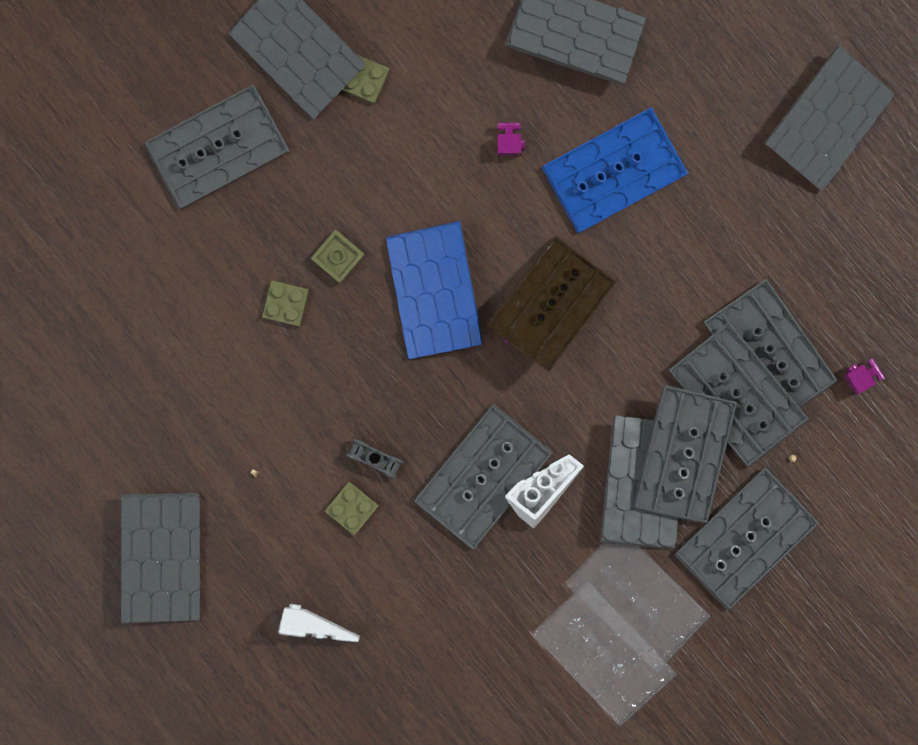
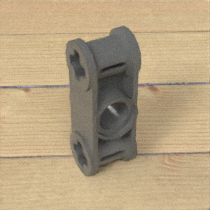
M353 438L354 443L350 451L346 453V456L376 468L392 478H397L396 473L404 461L392 455H387ZM372 453H378L381 459L379 463L373 464L370 462L369 456Z

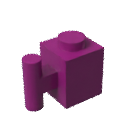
M497 123V130H505V134H498L497 137L498 157L521 156V151L525 150V141L521 139V134H513V130H520V123Z
M873 358L866 361L870 369L867 370L864 364L859 366L854 364L847 368L848 372L843 375L855 395L864 392L876 384L872 376L875 375L878 381L885 378Z

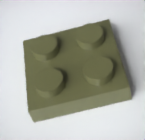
M359 56L365 62V65L345 85L342 91L375 104L390 69Z
M335 229L311 257V260L341 284L365 254Z
M271 280L262 318L300 327L309 289Z
M349 481L325 512L355 536L379 505Z

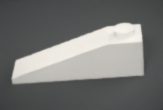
M567 455L552 463L548 468L534 473L530 478L518 482L505 498L517 515L532 528H535L584 466L571 455Z
M290 604L289 607L286 606L284 608L279 629L280 634L305 637V635L310 633L316 638L331 636V639L359 641V635L306 609H301V605Z

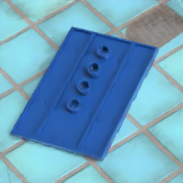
M652 107L541 167L572 225H574L577 234L688 174Z
M456 221L388 236L386 238L408 359L482 345L483 340L461 222Z

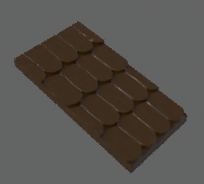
M555 236L487 323V326L549 372L616 284V281Z

